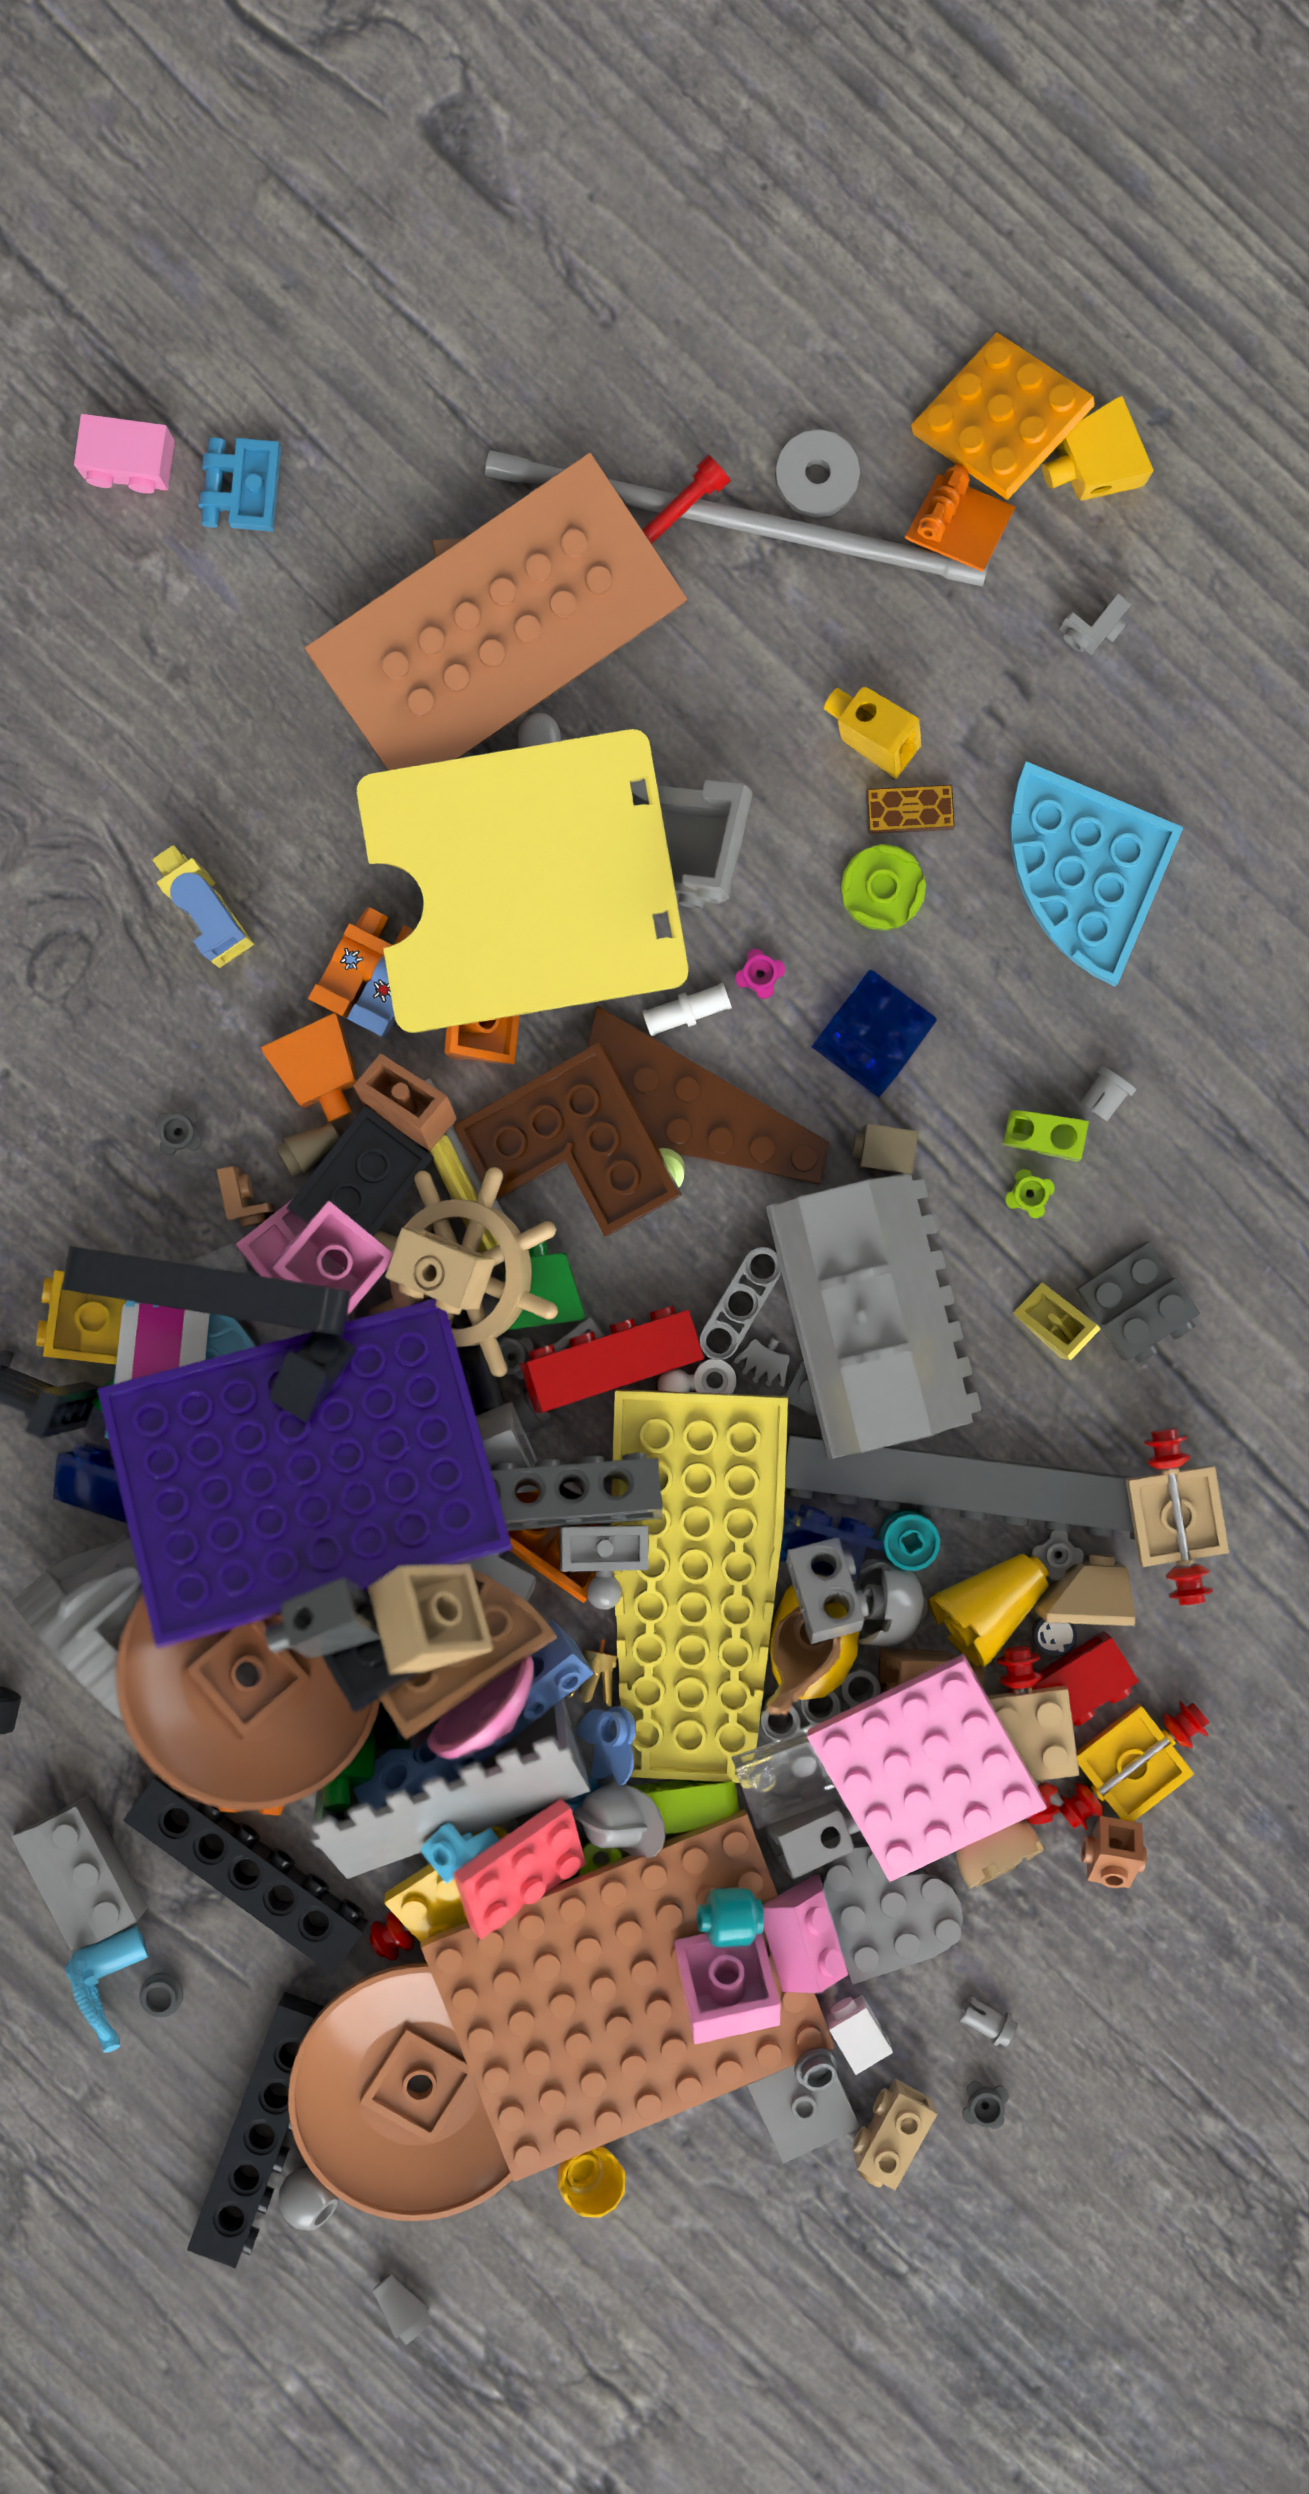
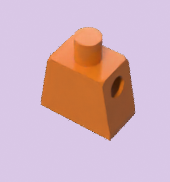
M336 1013L261 1047L263 1054L300 1106L307 1108L319 1102L329 1123L340 1120L352 1113L343 1091L353 1087L358 1081V1076L341 1017Z

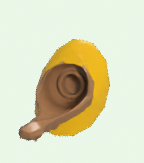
M793 1584L786 1588L776 1611L769 1644L772 1672L779 1685L774 1696L767 1701V1710L769 1714L786 1715L791 1710L792 1703L797 1701V1699L806 1700L827 1696L844 1683L858 1652L859 1632L814 1644L810 1643ZM830 1602L823 1607L825 1613L831 1618L840 1619L847 1615L845 1607L838 1602Z

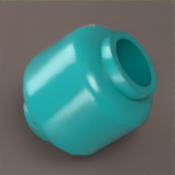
M745 1887L713 1888L707 1894L705 1904H699L697 1907V1926L699 1932H706L709 1942L715 1947L749 1946L755 1940L756 1935H760L763 1931L764 1911L761 1899L755 1898L752 1891Z

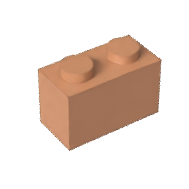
M381 1053L354 1084L363 1106L369 1107L400 1132L429 1151L433 1149L457 1119L447 1095Z

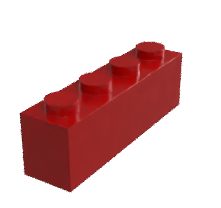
M674 1305L650 1312L651 1321L639 1325L635 1324L634 1318L609 1325L611 1334L596 1338L594 1331L569 1338L571 1344L569 1348L555 1352L554 1346L551 1344L529 1351L531 1360L519 1363L534 1412L543 1413L703 1360L704 1356L689 1310L675 1312Z
M1103 1631L1039 1670L1038 1672L1043 1675V1678L1032 1686L1031 1689L1066 1686L1069 1694L1072 1724L1079 1726L1093 1718L1096 1714L1094 1709L1107 1701L1111 1704L1117 1703L1132 1693L1131 1687L1137 1684L1139 1680L1114 1639ZM1010 1688L1004 1693L1014 1692V1689Z

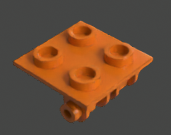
M956 464L948 468L944 476L937 475L905 539L984 572L1016 506L969 487L970 479L967 468L961 464Z

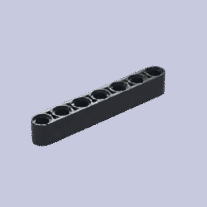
M69 1246L61 1288L79 1293L344 1336L351 1291L73 1246Z

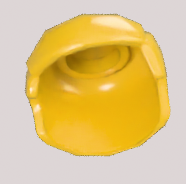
M599 2146L561 2162L557 2169V2188L564 2201L580 2216L601 2218L614 2210L625 2194V2170L616 2157L604 2146Z

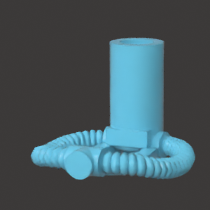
M134 1925L100 1942L74 1951L68 1965L65 1966L67 1977L71 1980L70 1983L75 2001H77V2005H80L79 2009L84 2014L89 2025L95 2029L104 2053L118 2049L120 2041L119 2035L109 2025L104 2014L102 2002H100L101 1998L99 1997L100 1993H97L99 1992L97 1988L98 1979L149 1957L138 1925Z

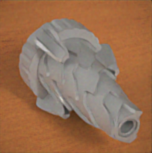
M125 1534L116 1542L71 1556L54 1565L51 1569L43 1572L12 1601L25 1621L62 1664L101 1704L120 1720H123L116 1692V1658L123 1628L131 1610L143 1593L132 1540Z

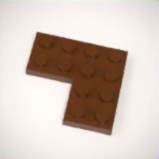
M600 1042L453 1125L482 1183L488 1169L497 1167L502 1171L503 1179L495 1201L566 1162L604 1236H610L683 1195L604 1044Z

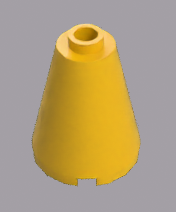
M1019 1554L935 1593L934 1596L927 1600L928 1608L938 1626L943 1622L951 1633L947 1638L961 1654H964L966 1659L977 1667L981 1665L983 1668L992 1661L1047 1590L1048 1582L1046 1578L1049 1576V1572L1036 1556L1032 1555L1029 1558L1024 1554Z

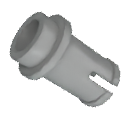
M973 1996L967 2000L962 2009L965 2014H960L959 2022L965 2023L991 2038L994 2046L1002 2044L1006 2047L1017 2029V2023L1011 2020L1012 2015L1009 2013L1002 2015L976 2000Z

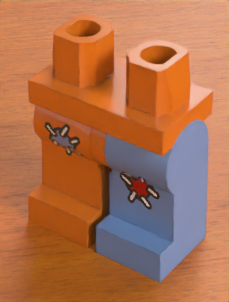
M368 907L359 918L356 926L348 924L343 934L344 937L338 944L319 983L315 984L308 999L388 1039L396 1020L383 948L393 945L382 940L381 937L390 918ZM403 925L394 945L406 939L414 929Z

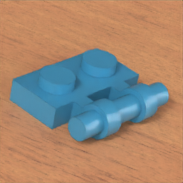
M209 438L208 453L203 454L202 469L206 471L204 491L200 492L199 508L202 509L201 524L211 528L218 527L219 512L225 510L230 511L229 524L231 528L274 532L281 459L280 443L277 441L236 438L235 455L225 454V440ZM233 473L231 493L221 492L223 474Z

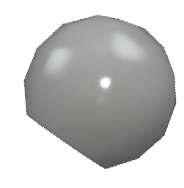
M308 2166L298 2168L286 2176L279 2189L280 2212L289 2225L299 2230L309 2231L319 2228L330 2218L339 2202L338 2197L318 2180Z

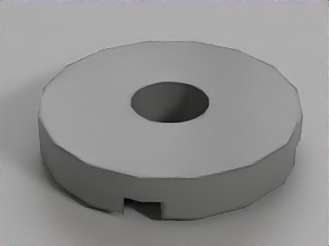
M822 429L804 431L790 439L779 454L775 470L777 491L781 498H784L785 502L796 513L811 518L828 517L841 511V508L846 506L854 497L860 477L858 456L850 443L837 433ZM812 465L824 466L829 472V478L821 484L812 483L806 476V470Z

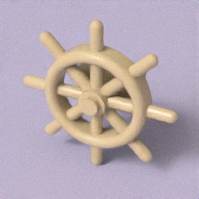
M497 1167L487 1170L477 1201L460 1199L441 1201L431 1175L426 1171H419L415 1175L414 1181L425 1208L407 1222L398 1237L381 1230L374 1236L376 1240L393 1253L385 1276L390 1281L393 1298L371 1308L368 1316L420 1303L432 1297L437 1300L435 1304L437 1308L447 1311L450 1326H452L455 1314H460L462 1309H466L472 1326L465 1329L451 1327L456 1347L480 1345L492 1375L502 1377L507 1372V1364L496 1337L512 1326L523 1309L545 1319H553L558 1313V1308L553 1302L529 1293L532 1281V1267L528 1249L552 1238L556 1233V1227L552 1222L545 1221L521 1233L504 1213L493 1207L503 1179V1173ZM462 1217L468 1218L470 1221L462 1244L459 1245L449 1220ZM486 1228L492 1233L499 1245L483 1253H478L477 1251ZM504 1261L506 1265L505 1282L490 1276L493 1267ZM484 1293L500 1299L495 1309L488 1316L481 1302Z

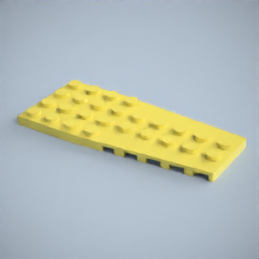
M615 1390L613 1461H620L623 1455L630 1453H646L648 1458H658L663 1508L661 1519L611 1523V1526H648L649 1570L613 1571L614 1578L619 1582L622 1589L620 1601L615 1606L620 1681L619 1699L621 1706L631 1712L636 1724L635 1738L632 1743L634 1765L630 1777L715 1782L732 1780L735 1783H751L753 1781L783 1535L788 1396ZM612 1479L611 1496L623 1495L628 1490L625 1482L620 1479Z

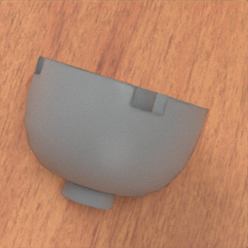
M867 1559L857 1571L859 1574H864L861 1579L860 1589L854 1585L855 1591H863L869 1615L864 1616V1623L861 1631H859L862 1639L858 1642L861 1645L896 1646L907 1641L926 1617L928 1610L927 1598L917 1576L913 1572L895 1566L892 1561Z

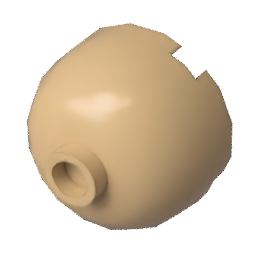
M1023 1819L957 1850L956 1862L968 1889H971L1016 1868V1865L1022 1862L1023 1858L1029 1861L1043 1852L1045 1847L1031 1824Z

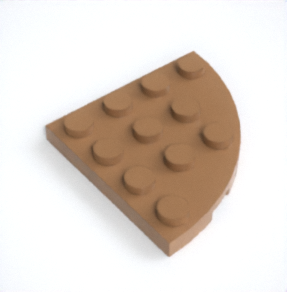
M472 1569L493 1650L423 1671L380 1697L406 1739L557 1638L555 1632L544 1618L524 1598L492 1580L490 1576Z

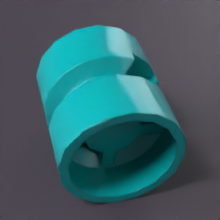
M900 1509L891 1512L883 1519L879 1527L878 1541L881 1550L895 1566L903 1570L917 1571L926 1568L935 1560L940 1550V1537L936 1527L923 1514L913 1509Z

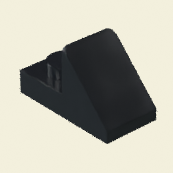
M313 1331L298 1354L291 1350L287 1353L269 1400L307 1424L357 1353L356 1346L336 1334Z

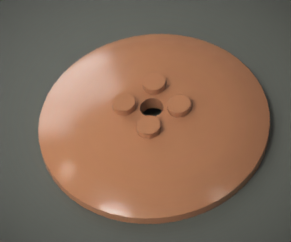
M142 1593L130 1612L118 1646L115 1672L117 1700L126 1730L136 1749L146 1763L172 1787L191 1798L221 1808L235 1810L274 1808L309 1796L327 1785L352 1762L362 1748L376 1719L381 1699H377L354 1713L322 1656L310 1658L291 1648L275 1654L272 1653L265 1638V1628L283 1622L282 1614L158 1649L155 1646L144 1593ZM240 1663H250L256 1668L258 1679L253 1687H245L238 1682L236 1669Z
M427 1963L399 1965L370 1974L345 1988L319 2012L308 2027L294 2057L290 2074L288 2103L291 2128L299 2151L312 2173L328 2190L347 2204L378 2217L399 2221H426L449 2217L473 2208L495 2195L512 2180L511 2173ZM421 2074L431 2079V2086L424 2092H414L407 2085L408 2081L415 2075Z

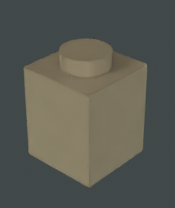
M866 1124L863 1127V1133H855L852 1158L859 1159L858 1169L911 1175L919 1131Z

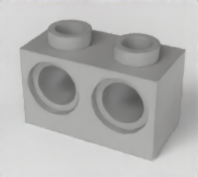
M839 1537L788 1550L786 1563L810 1643L814 1644L861 1631L864 1616L869 1615L868 1606L863 1591H855L851 1575L856 1574L854 1560L849 1549H842ZM818 1561L827 1562L833 1567L834 1573L828 1577H820L812 1571L811 1565ZM838 1602L845 1607L847 1615L840 1619H834L825 1613L823 1607L827 1603Z

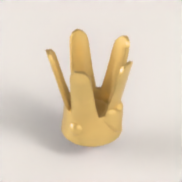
M602 1639L599 1651L584 1649L583 1656L594 1674L582 1683L580 1697L585 1703L592 1699L602 1671L603 1699L606 1705L611 1707L613 1668L616 1667L617 1656L603 1652L605 1640ZM576 1690L572 1691L568 1698H571Z

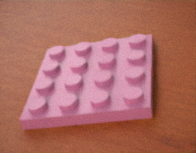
M964 1654L807 1729L808 1740L889 1882L1047 1809L1045 1799Z

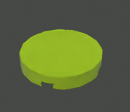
M880 844L859 852L851 859L842 875L840 893L843 905L853 920L868 929L887 931L901 927L916 915L924 902L926 882L919 863L913 855L898 846Z

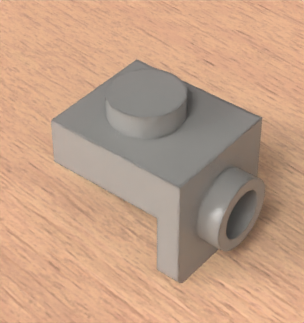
M1118 593L1092 627L1075 613L1070 612L1059 630L1065 634L1063 636L1064 640L1072 648L1079 652L1086 651L1092 656L1105 638L1114 642L1129 621L1123 616L1131 606V603Z

